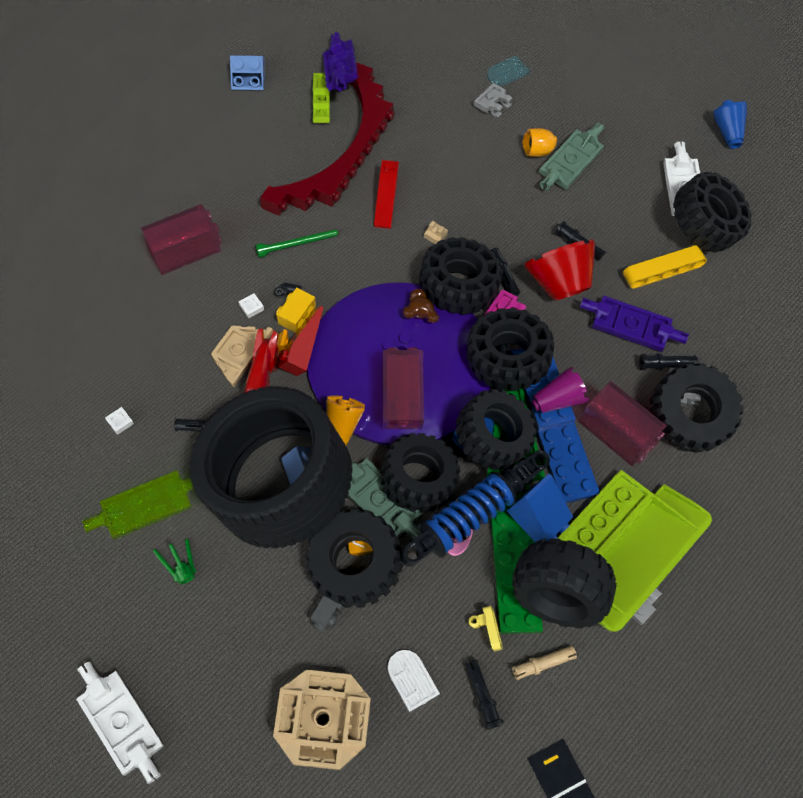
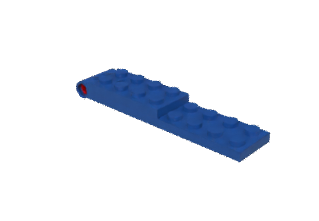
M523 348L510 350V355H518L525 352ZM552 357L551 367L547 375L541 378L539 383L532 384L523 391L527 407L532 413L530 416L535 420L536 425L534 427L536 428L542 451L548 453L550 457L548 465L550 474L565 502L570 503L596 497L600 491L575 426L576 418L572 407L541 413L539 410L536 411L532 405L533 395L560 375Z

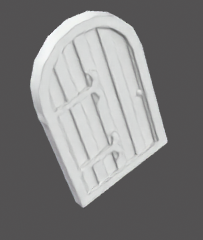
M401 650L391 656L388 662V673L409 712L440 695L423 662L416 653L410 650Z

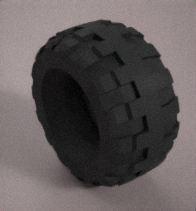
M555 538L538 540L523 550L512 577L514 596L523 608L529 610V613L542 618L546 622L555 623L567 628L592 627L602 622L604 617L610 613L617 586L614 570L602 555L595 553L593 549L587 546L577 544V542L563 541Z

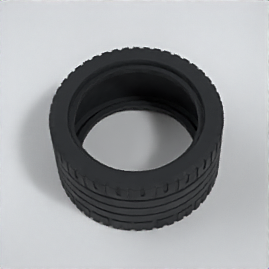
M281 386L261 387L258 390L253 389L248 393H242L239 397H234L232 401H228L216 413H213L210 420L206 421L192 448L193 451L191 452L189 464L191 468L189 471L195 493L202 503L237 538L256 547L284 548L287 545L293 546L298 542L301 543L307 538L310 539L315 533L318 534L323 527L325 528L329 525L328 523L340 512L341 506L345 503V498L348 497V490L351 488L350 482L352 481L353 475L351 473H353V467L351 466L352 460L345 443L320 404L308 394L294 388H282ZM284 436H302L312 440L311 455L304 471L287 489L275 496L258 501L236 499L235 488L238 474L245 461L256 449L273 439Z

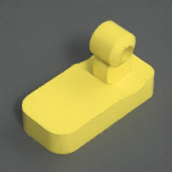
M492 606L483 607L484 614L471 616L469 618V625L474 629L480 626H487L493 651L503 650L494 609Z

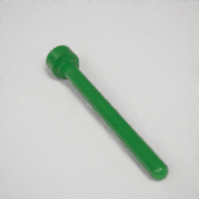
M334 229L270 245L259 243L255 244L258 258H262L272 251L338 236L339 232Z

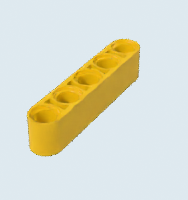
M695 245L631 265L623 271V275L631 289L700 268L707 262V259L699 246Z

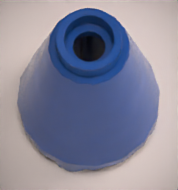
M727 100L722 103V106L713 111V115L726 144L730 149H736L741 147L744 141L747 103L745 101L733 102L732 100Z

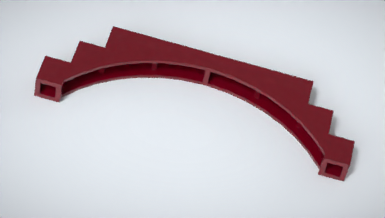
M356 62L359 78L349 83L358 94L363 112L359 131L350 147L333 164L311 177L282 186L271 187L268 185L260 197L262 209L280 216L288 208V205L307 211L314 204L315 200L331 207L340 200L343 190L348 188L351 178L356 176L357 169L363 165L365 157L371 153L374 143L379 141L380 134L385 132L388 122L392 121L395 115L393 103L384 100L383 86L374 82L373 68Z

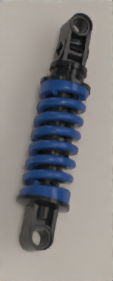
M538 450L525 460L520 461L512 469L505 468L501 474L491 472L484 478L482 483L476 484L474 489H469L466 495L459 496L458 500L451 502L449 507L441 509L440 514L436 513L432 516L431 520L421 522L418 525L420 536L406 545L401 553V562L405 566L413 567L431 553L443 558L449 550L454 548L453 541L457 544L463 541L462 535L465 537L471 536V529L474 531L479 530V523L485 525L488 523V517L495 518L497 511L503 512L505 506H513L516 503V494L522 493L524 486L549 465L550 457L548 453ZM535 459H538L542 465H538ZM407 551L415 552L416 559H410L407 556Z

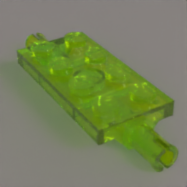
M174 471L99 501L102 511L96 516L82 520L83 527L86 533H89L105 525V527H108L112 539L115 540L192 508L187 494H189L188 491L193 490V483L190 478L181 479L178 471Z

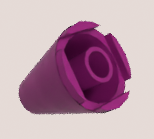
M573 367L566 369L533 395L534 400L531 402L536 411L539 410L541 413L589 402V397L585 398L584 393L587 392L586 387L578 372H572Z

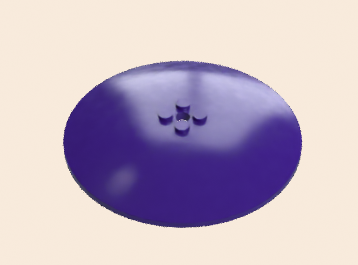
M403 282L384 283L363 288L337 302L328 310L319 323L307 368L312 391L325 412L327 397L331 395L343 396L345 400L352 398L365 404V411L353 434L373 443L390 446L401 436L406 438L407 434L412 433L415 435L425 433V436L429 437L433 435L437 440L445 438L454 433L457 427L456 419L462 408L475 395L490 389V386L475 376V372L471 371L467 361L469 332L478 320L474 314H452L449 311L439 309L434 304V310L440 316L438 322L432 323L428 322L425 318L414 317L409 319L403 316V309L410 302V293L415 289H422L419 284ZM398 350H404L406 351V354L401 356L398 355L396 352Z

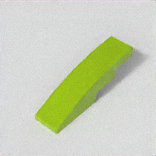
M313 73V123H330V91L326 86L325 73Z

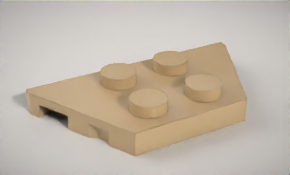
M231 326L211 353L213 360L232 387L236 386L253 362L255 339L259 330L256 327ZM267 327V330H263L264 338L269 339L273 329Z

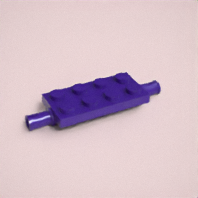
M334 32V36L333 33L330 36L329 50L323 52L326 86L329 91L333 89L343 91L342 87L345 90L347 87L346 83H351L359 78L355 49L352 40L344 42L340 39V34Z
M604 295L599 303L583 297L580 308L595 313L596 317L592 328L660 352L663 351L667 340L672 339L686 344L689 333L673 329L671 325L673 319Z

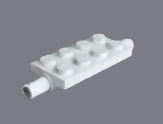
M683 141L674 144L675 157L665 158L663 162L672 216H675L673 203L677 191L695 175L700 173L698 159H691L688 153H686L685 142Z
M91 662L85 663V668L80 666L78 672L86 682L87 690L77 698V701L120 772L125 776L138 767L147 784L154 782L153 777L158 779L161 773L150 758L163 748L164 745L120 675L115 671L103 678L98 676Z

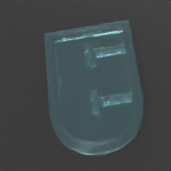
M514 56L489 68L487 77L490 82L496 85H506L530 74V70L517 56Z

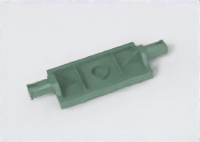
M597 122L590 130L585 132L576 130L539 170V173L546 177L540 182L542 189L547 185L544 189L547 191L554 183L566 190L603 150L604 145L599 143L597 136L604 130L603 124L597 127L600 124Z

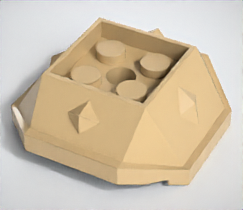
M305 670L290 683L280 688L273 737L293 765L341 770L366 746L371 698L351 674ZM321 714H326L330 718L329 722L324 726L317 723V718Z

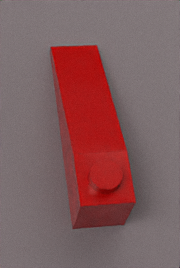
M382 160L374 227L391 229L398 180V161Z
M319 306L310 313L287 346L280 352L279 368L296 376L307 371L324 307Z

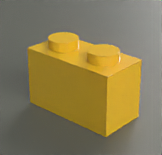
M296 287L294 292L288 295L285 304L277 310L278 324L296 333L310 313L316 308L315 297Z

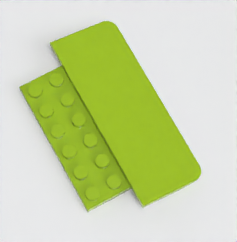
M620 470L557 539L563 541L570 540L577 542L579 545L587 546L593 549L595 553L602 555L607 560V563L612 566L616 578L615 583H617L610 613L599 624L609 631L617 632L626 625L710 526L712 517L708 511L667 485L663 484L653 494L624 471Z

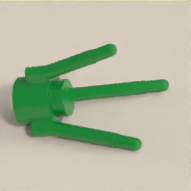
M185 539L189 565L181 562L173 544H169V548L178 565L175 567L176 571L172 569L157 549L153 550V553L172 575L175 583L179 582L180 585L192 581L195 578L194 574L197 572L193 563L189 539Z

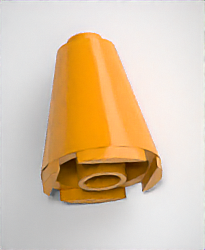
M328 396L326 400V414L347 446L365 411V404L352 398L345 400L343 396Z

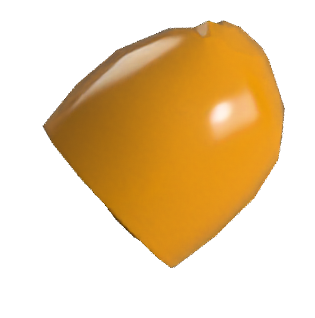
M544 128L528 129L522 140L523 149L526 155L531 157L549 155L557 145V137L551 131Z

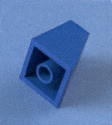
M550 473L533 485L507 510L534 542L542 539H557L556 534L558 532L563 533L570 526L568 522L573 518Z

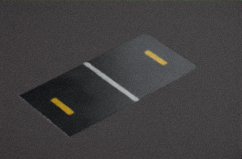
M564 739L527 758L547 798H595Z

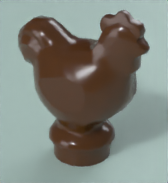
M415 289L410 293V302L403 309V316L409 319L414 317L425 318L428 322L432 323L438 322L440 316L437 315V312L434 310V304L427 299L425 292L422 289Z

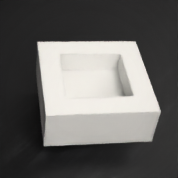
M255 293L238 301L239 306L248 318L264 311V306Z
M122 407L105 417L117 435L134 424Z

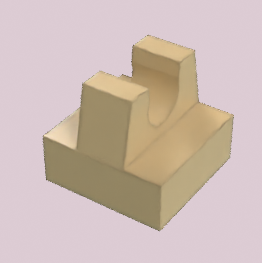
M432 221L424 233V238L437 244L438 241L443 240L447 236L448 230Z

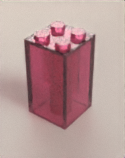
M202 204L141 227L148 250L161 275L221 251L220 244L222 241L218 234L219 228L216 223H212V216L209 210H205Z
M394 347L387 348V350H383V429H423V350L415 347L407 348V350H399Z
M612 381L586 405L579 420L582 426L632 467L637 462L641 464L648 456L647 454L656 448L660 443L659 441L664 437L663 431L666 428L663 422Z

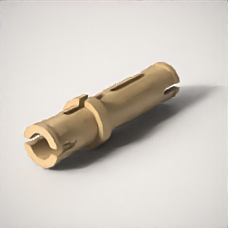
M570 645L536 659L532 657L528 662L512 667L516 680H520L532 674L538 675L540 671L576 659V651Z

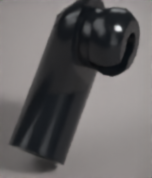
M283 283L275 289V295L282 298L293 293L296 287L301 289L302 286Z

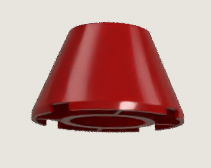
M590 239L587 244L584 241H579L542 254V257L538 260L533 258L524 264L525 269L553 301L579 294L592 288L595 242L593 239Z

